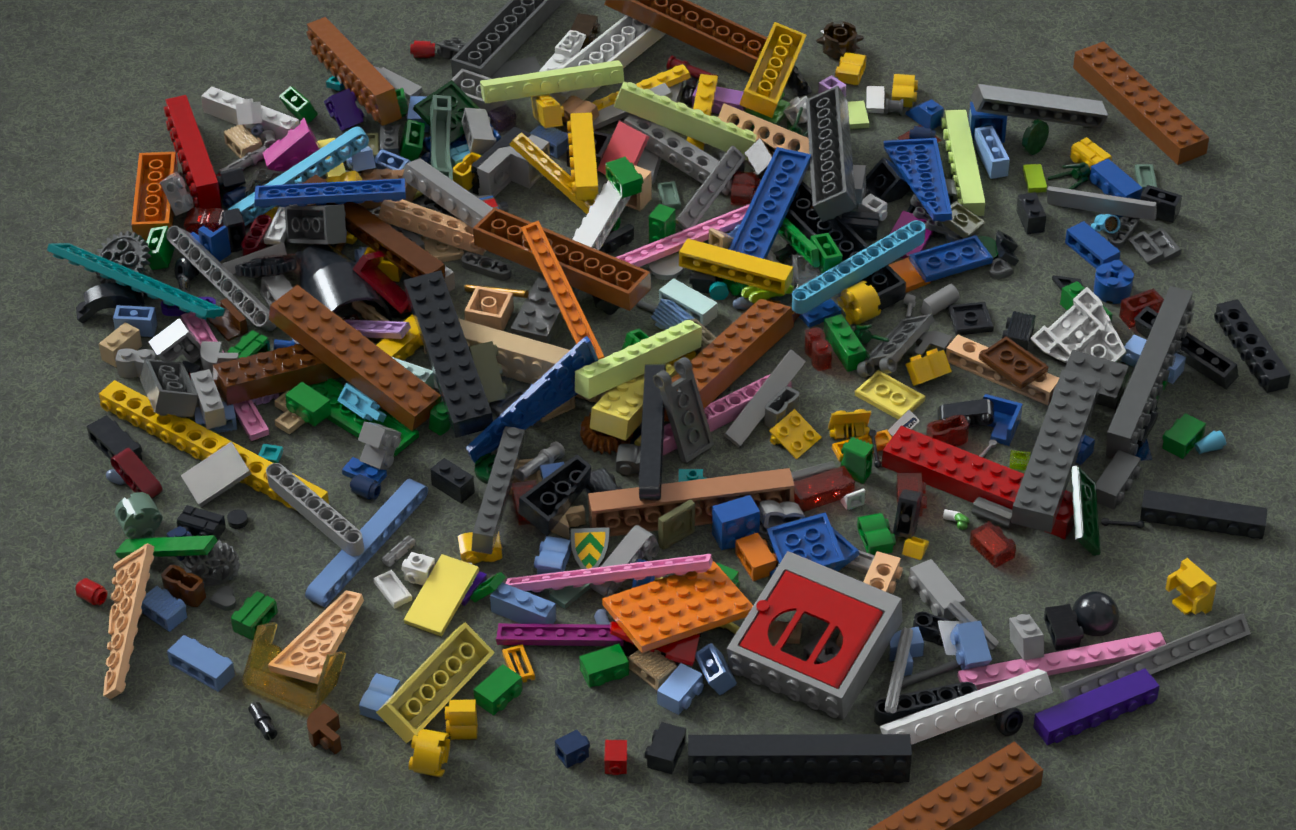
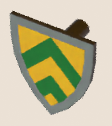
M610 528L571 529V548L580 568L599 567L605 559L609 548Z

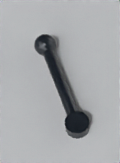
M870 430L868 436L873 444L874 466L879 468L882 463L878 457L875 440L877 432Z
M1102 518L1101 520L1103 526L1111 524L1137 526L1138 528L1144 527V522L1141 520L1138 522L1113 521L1108 518Z

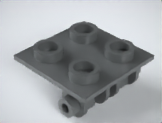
M457 37L445 39L442 42L436 43V45L440 46L437 49V54L451 60L468 42H462Z

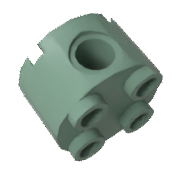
M143 492L130 494L131 497L127 500L123 498L116 506L114 513L125 535L132 539L152 538L163 520V516L152 498Z

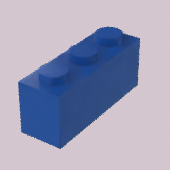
M1106 159L1091 166L1089 180L1099 187L1104 194L1140 200L1143 188L1111 160Z
M1083 221L1067 229L1065 243L1095 269L1102 264L1120 259L1121 251L1086 222Z

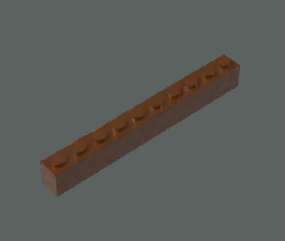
M314 175L302 184L324 183L327 181L318 175ZM346 202L344 204L327 203L328 205H344L347 232L374 251H381L385 255L384 258L414 278L441 270L445 278V264L441 260L435 258L427 250L422 249L414 241L405 237L403 233L392 228L390 224L379 219L377 215L369 212L364 206L354 202Z

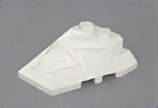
M1088 287L1073 299L1074 305L1049 328L1044 325L1030 338L1044 353L1064 363L1068 362L1072 350L1117 362L1127 353L1109 316L1103 308L1101 300Z

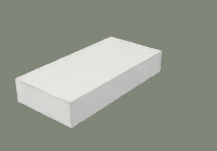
M867 86V113H884V86Z
M392 570L374 578L375 585L394 609L412 601V595Z

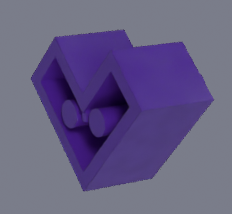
M350 89L334 94L324 101L330 117L335 116L341 131L362 123L364 118L361 108H358L356 105V96Z

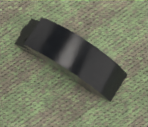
M105 283L92 287L83 293L84 301L80 302L76 307L77 320L84 323L98 311L106 308H116L117 305L144 307L143 293L132 290V286H123L117 283Z

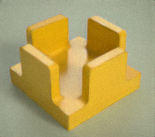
M1186 558L1181 561L1180 569L1167 577L1165 589L1170 592L1176 588L1182 594L1173 599L1172 604L1185 615L1191 612L1196 615L1201 611L1207 614L1212 611L1217 583L1191 560Z

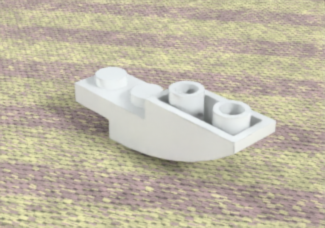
M570 30L557 44L555 53L539 72L556 70L579 53L586 34Z

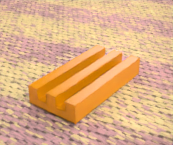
M523 644L502 650L507 667L516 673L508 653L512 654L523 683L527 682V679L535 680V674ZM516 651H519L528 671L526 674L523 671Z

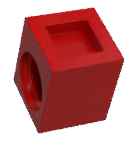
M605 740V774H627V740Z

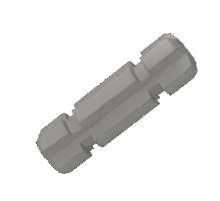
M406 536L403 542H399L390 550V553L383 556V564L387 567L392 566L395 560H399L408 552L407 549L410 550L415 546V539L411 536Z

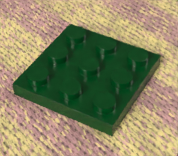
M453 80L413 107V110L430 126V107L433 95L451 96L450 145L465 136L462 126L465 108L480 109Z

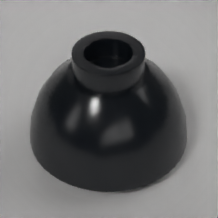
M181 257L176 261L174 270L177 280V276L182 273L187 282H190L199 274V270L187 258Z
M1013 707L994 714L997 729L1007 737L1017 733L1023 723L1022 711Z

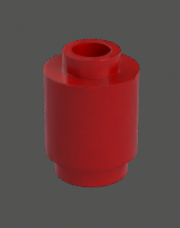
M414 41V44L410 45V54H413L414 58L430 59V57H435V43H431V41Z
M88 578L80 580L75 587L76 596L93 605L103 604L108 595L104 586Z

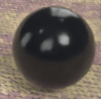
M1092 591L1083 594L1075 601L1072 608L1077 614L1078 626L1082 627L1083 633L1086 635H1107L1116 628L1119 621L1117 604L1109 595L1103 592Z

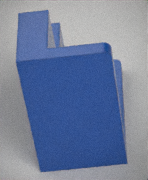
M202 226L198 229L199 235L194 232L190 233L219 262L231 254L228 228L226 226H222L215 232Z
M985 394L983 399H989L994 403V421L992 424L987 425L994 427L990 440H996L999 444L1010 446L1021 421L1023 404Z

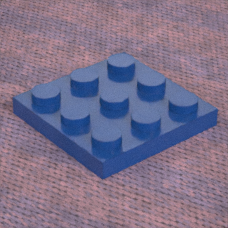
M826 512L767 528V535L779 564L787 551L830 569L845 565V559Z

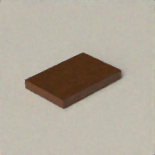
M1004 337L979 354V360L1020 389H1023L1048 372L1049 366L1008 337Z

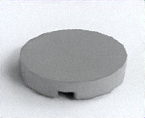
M673 253L648 263L650 274L655 275V278L660 280L676 279L685 270L684 267L679 266L678 253Z

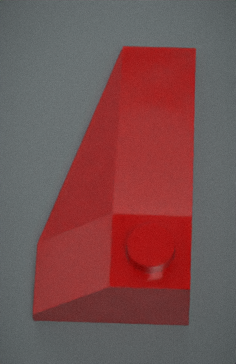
M611 622V635L634 644L617 622ZM698 633L649 651L654 653L655 650L666 653L665 658L693 666L700 634Z

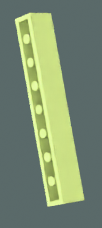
M619 60L489 79L480 81L481 94L485 103L618 84L623 83L624 72L623 65Z
M623 81L614 107L725 152L731 146H735L746 157L745 160H748L745 152L756 142L757 135L751 130H743L733 123L723 122L716 116H709L699 109L687 107L684 103L671 101L670 98L654 94L649 89L639 88L632 82L627 83Z
M945 110L944 118H941V128H945L943 130V138L946 140V151H949L948 163H952L950 164V173L954 174L952 180L955 181L957 202L975 215L984 216L985 198L966 110Z
M685 320L676 326L656 333L654 336L643 339L632 346H628L621 351L575 371V392L587 399H591L644 374L645 365L666 364L700 348L702 326L691 320Z

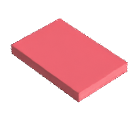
M619 121L597 171L606 175V163L622 157H626L630 163L632 162L637 166L650 136Z

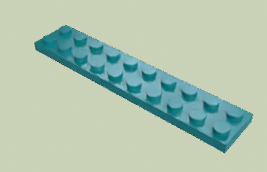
M51 243L48 245L47 251L53 253V256L58 259H68V263L76 266L82 265L86 271H96L103 278L115 279L117 284L132 286L131 289L136 292H146L150 298H160L167 305L179 306L181 311L196 313L195 316L200 319H206L207 317L215 319L216 317L224 316L226 309L70 243Z

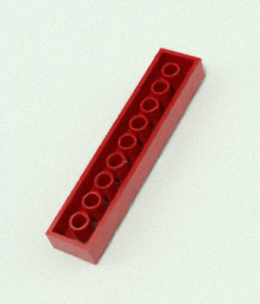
M904 426L899 427L883 449L882 467L972 503L978 497H981L1012 510L1024 474ZM1067 490L1065 491L1052 532H1047L1064 540L1074 526L1072 492Z

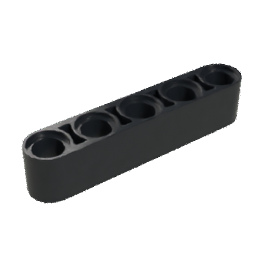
M961 682L902 694L899 696L897 710L893 714L885 711L886 698L879 699L875 703L874 722L878 726L890 723L975 692L977 687L971 682Z

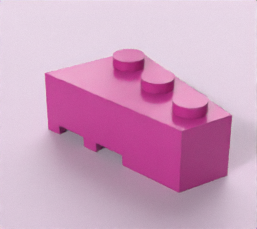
M305 118L300 121L301 124L294 130L290 129L287 136L282 140L278 139L263 152L266 165L274 178L280 176L320 149L319 143Z

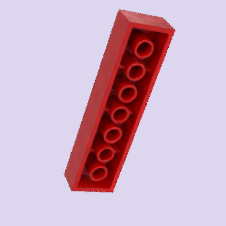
M183 95L165 99L166 107H163L165 117H168L166 127L173 142L174 150L177 153L179 164H181L182 173L185 175L186 184L189 186L190 195L193 197L194 207L199 209L200 214L222 210L218 181L187 96Z

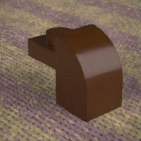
M323 703L307 719L309 741L313 747L321 744L325 750L329 749L334 754L342 750L340 736L335 733L340 728L339 715Z

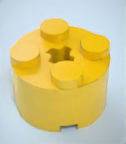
M861 281L842 290L840 297L837 298L838 304L843 308L846 320L850 325H859L881 313V310L878 311V305L881 304L879 296L872 285L867 286L865 284L867 283L866 281Z
M427 729L419 730L418 736L414 735L411 748L414 749V754L409 760V770H413L415 773L442 777L445 770L441 769V766L448 762L450 752V739H446L450 736L449 733Z

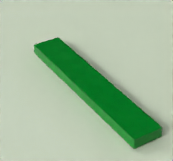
M785 217L778 234L813 267L820 266L818 248Z
M214 535L125 539L115 554L118 558H125L148 543L154 546V557L208 555L218 540Z

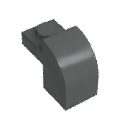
M938 331L924 332L916 340L912 357L921 354V357L927 356L926 352L935 348L938 351L944 350L946 354V348L952 342V336Z

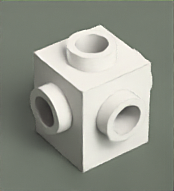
M807 96L802 98L795 97L784 110L792 125L795 123L800 107H803L799 123L807 122Z
M411 552L408 559H405L402 563L404 580L424 585L435 566L434 558Z

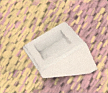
M865 489L847 494L841 499L840 502L846 510L865 504Z

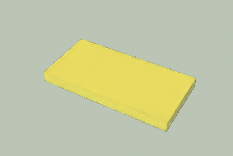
M441 554L406 614L404 623L442 637L476 578L479 567Z

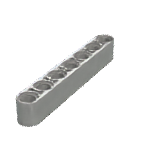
M273 463L267 467V479L273 491L348 555L359 556L364 552V543L360 530L283 465Z

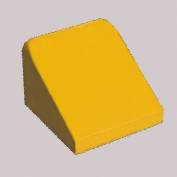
M914 536L910 539L908 538L904 543L902 555L921 560L929 545V541Z

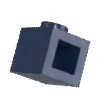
M577 729L555 740V754L566 768L576 763H582L589 757L590 742Z

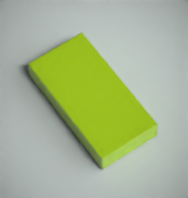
M1023 165L1028 193L1047 192L1042 165Z

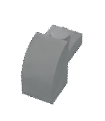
M202 341L201 343L203 370L210 369L212 376L213 365L239 359L238 353H223L221 342Z

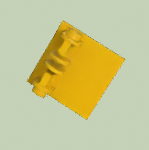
M795 409L769 430L772 434L770 442L773 445L781 443L795 459H798L822 438Z
M858 409L854 412L841 410L831 413L828 426L830 438L843 439L844 429L845 436L848 438V428L851 430V437H854V428L856 437L867 435L870 431L868 423L871 411Z

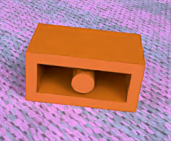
M759 533L736 540L735 554L751 579L756 581L770 576V572L776 568L778 561L776 555L770 552L766 540L762 539Z

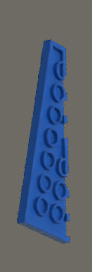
M937 138L884 141V150L932 220L940 222L952 220V210Z
M587 336L578 342L465 447L474 463L479 457L499 448L505 426L525 430L578 394L575 392V371L598 361L592 342Z

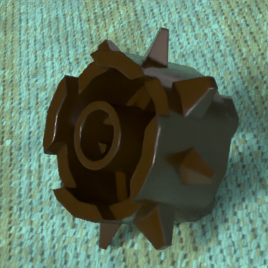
M842 21V24H834V22H831L825 26L824 30L820 31L823 33V37L817 39L816 42L823 45L824 54L840 61L841 56L844 57L846 52L855 54L856 49H860L857 46V42L863 40L864 37L857 34L856 27L851 23Z

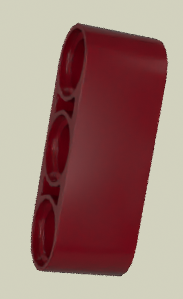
M259 215L256 217L242 241L243 256L266 248L267 244L264 243V237L272 222L270 216Z
M130 448L124 449L110 459L112 467L134 493L143 492L153 499L163 492L160 482Z

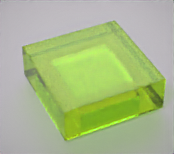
M1011 450L1009 468L1026 470L1031 452Z

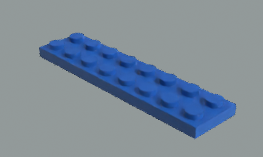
M776 148L729 250L762 259L767 258L809 167L811 154Z
M405 178L255 186L254 203L255 207L269 208L276 205L287 207L289 205L306 206L315 203L316 205H325L327 203H363L364 201L382 202L383 200L397 202L406 199Z

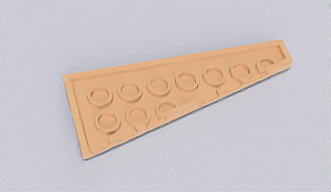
M148 543L115 563L113 567L117 572L116 577L112 579L115 590L111 594V599L114 601V604L110 610L108 634L112 635L111 642L107 644L110 656L106 659V665L109 667V670L106 672L103 696L109 699L121 694L126 686L125 678L130 668V655L134 650V637L138 632V619L142 614V601L146 596V583L150 578V565L154 560V546Z

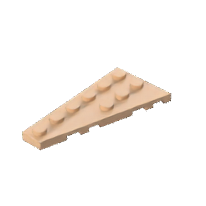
M347 590L342 593L268 664L270 672L319 684L364 602L362 594Z

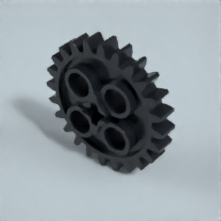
M263 257L240 263L235 266L237 276L248 278L277 276L283 272L296 269L297 264L296 259L292 257Z

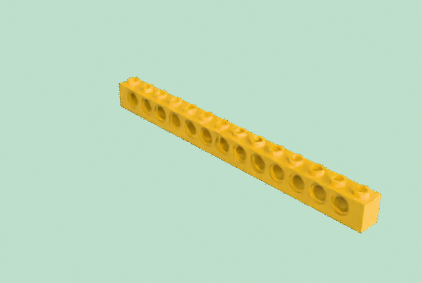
M115 380L99 393L100 405L103 410L110 411L117 415L118 418L127 420L133 426L144 429L148 434L159 437L163 442L176 446L178 450L191 454L195 459L203 461L232 442L188 418H181L171 414L166 416L158 415L154 412L148 397ZM232 442L252 473L241 480L240 483H245L254 490L268 495L271 499H276L283 503L286 507L293 508L269 486L266 469L273 463ZM295 475L329 504L327 491Z

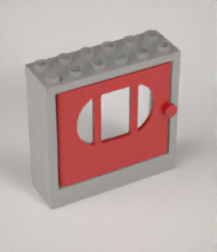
M787 551L727 647L729 668L736 676L749 678L753 683L765 685L775 693L781 692L788 695L793 701L804 702L814 710L820 709L832 718L838 717L844 720L888 647L891 638L903 621L902 600L888 592ZM796 611L777 644L772 646L768 638V631L772 622L783 613ZM803 614H808L829 623V626L807 661L781 651ZM838 628L843 637L841 650L833 659L825 663L814 664L834 630Z

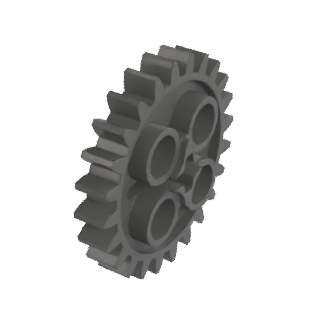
M121 231L119 237L113 234L112 240L107 238L108 243L101 244L103 249H97L100 253L98 256L139 273L147 271L145 265L150 264L147 259L151 258V255L148 253L151 249L148 247V243L135 232L131 234L127 231L124 234ZM95 271L96 277L102 284L116 283L115 279L103 278L100 276V273Z

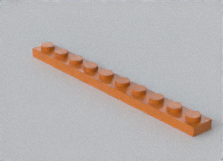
M539 220L521 227L522 233L575 343L577 344L587 336L592 342L598 360L605 358Z

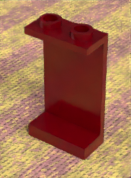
M381 251L362 255L353 270L401 314L412 312L406 293L378 268L385 255Z

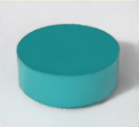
M715 282L709 288L710 297L713 300H724L729 294L728 287L723 282Z

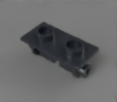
M794 66L787 84L795 96L799 97L813 93L808 83L798 72L797 66Z

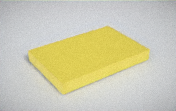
M879 370L855 390V396L898 420L908 410L913 412L925 401L923 394Z

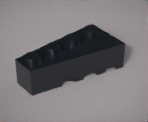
M578 454L519 497L518 513L548 536L590 482L592 466Z

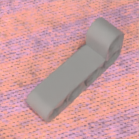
M639 525L634 526L601 567L635 563L636 559L642 560L643 557L651 561L652 557L657 556L660 548L655 535ZM606 581L601 585L590 583L589 586L602 596L608 597L613 595L623 582Z

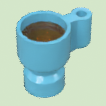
M1099 214L1096 216L1094 223L1091 224V227L1098 232L1102 230L1107 233H1115L1120 228V219L1111 214Z

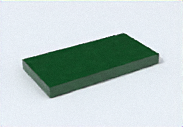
M1078 466L1071 467L1075 539L1093 556L1100 555L1096 483Z

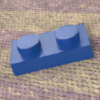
M829 299L810 311L800 314L799 317L810 328L824 322L825 318L841 314L842 310L832 299Z
M352 457L342 469V475L353 478L361 474L378 481V484H380L387 476V471Z

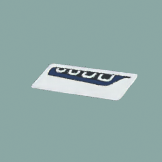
M908 410L888 432L894 436L900 426L912 429L919 422V419Z

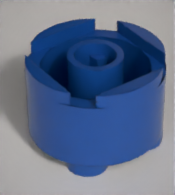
M1113 260L1098 266L1095 273L1094 294L1101 301L1113 302L1112 304L1127 301L1132 291L1134 273L1120 260Z

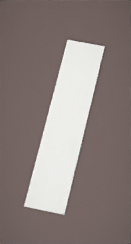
M284 242L222 263V265L231 274L236 273V265L249 262L251 259L285 256L287 253Z

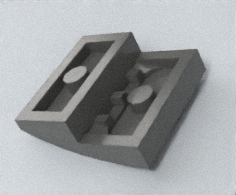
M1162 227L1149 234L1143 231L1128 239L1147 264L1159 263L1181 255V249Z

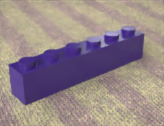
M1144 668L1036 713L1033 728L1046 745L1054 742L1059 743L1066 737L1078 735L1085 729L1097 727L1102 722L1116 719L1123 713L1133 712L1145 704H1152L1158 698L1160 686Z

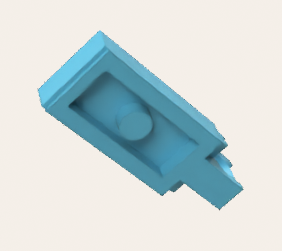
M346 383L337 401L363 419L372 421L374 418L377 421L384 422L387 415L378 410L380 405L351 384Z

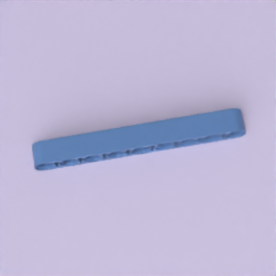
M407 479L360 530L364 543V552L359 556H350L344 550H341L308 586L305 593L306 599L326 607L427 496L428 487L412 479Z

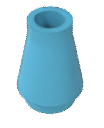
M1212 431L1202 440L1195 443V449L1199 454L1219 450L1226 445V439L1221 431Z

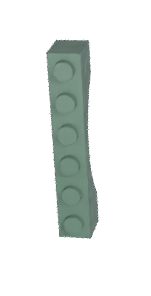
M433 95L430 107L431 166L453 180V169L450 160L451 96Z

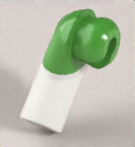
M944 510L943 519L958 522V529L966 530L970 523L968 517L957 511Z

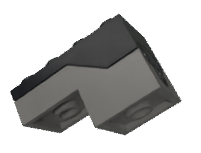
M513 127L471 165V171L474 173L472 185H474L473 193L479 196L493 195L495 197L511 181L530 189L543 175L509 144L522 132L550 157V142Z

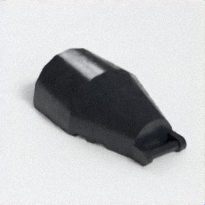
M313 244L302 253L301 251L295 253L296 261L300 266V287L335 313L340 307L351 302L368 300L377 302L385 318L392 321L391 314L383 297L353 270L357 263L335 249L332 244Z

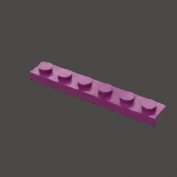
M499 623L496 636L497 645L613 646L620 644V646H623L624 644L623 639L610 634V625Z

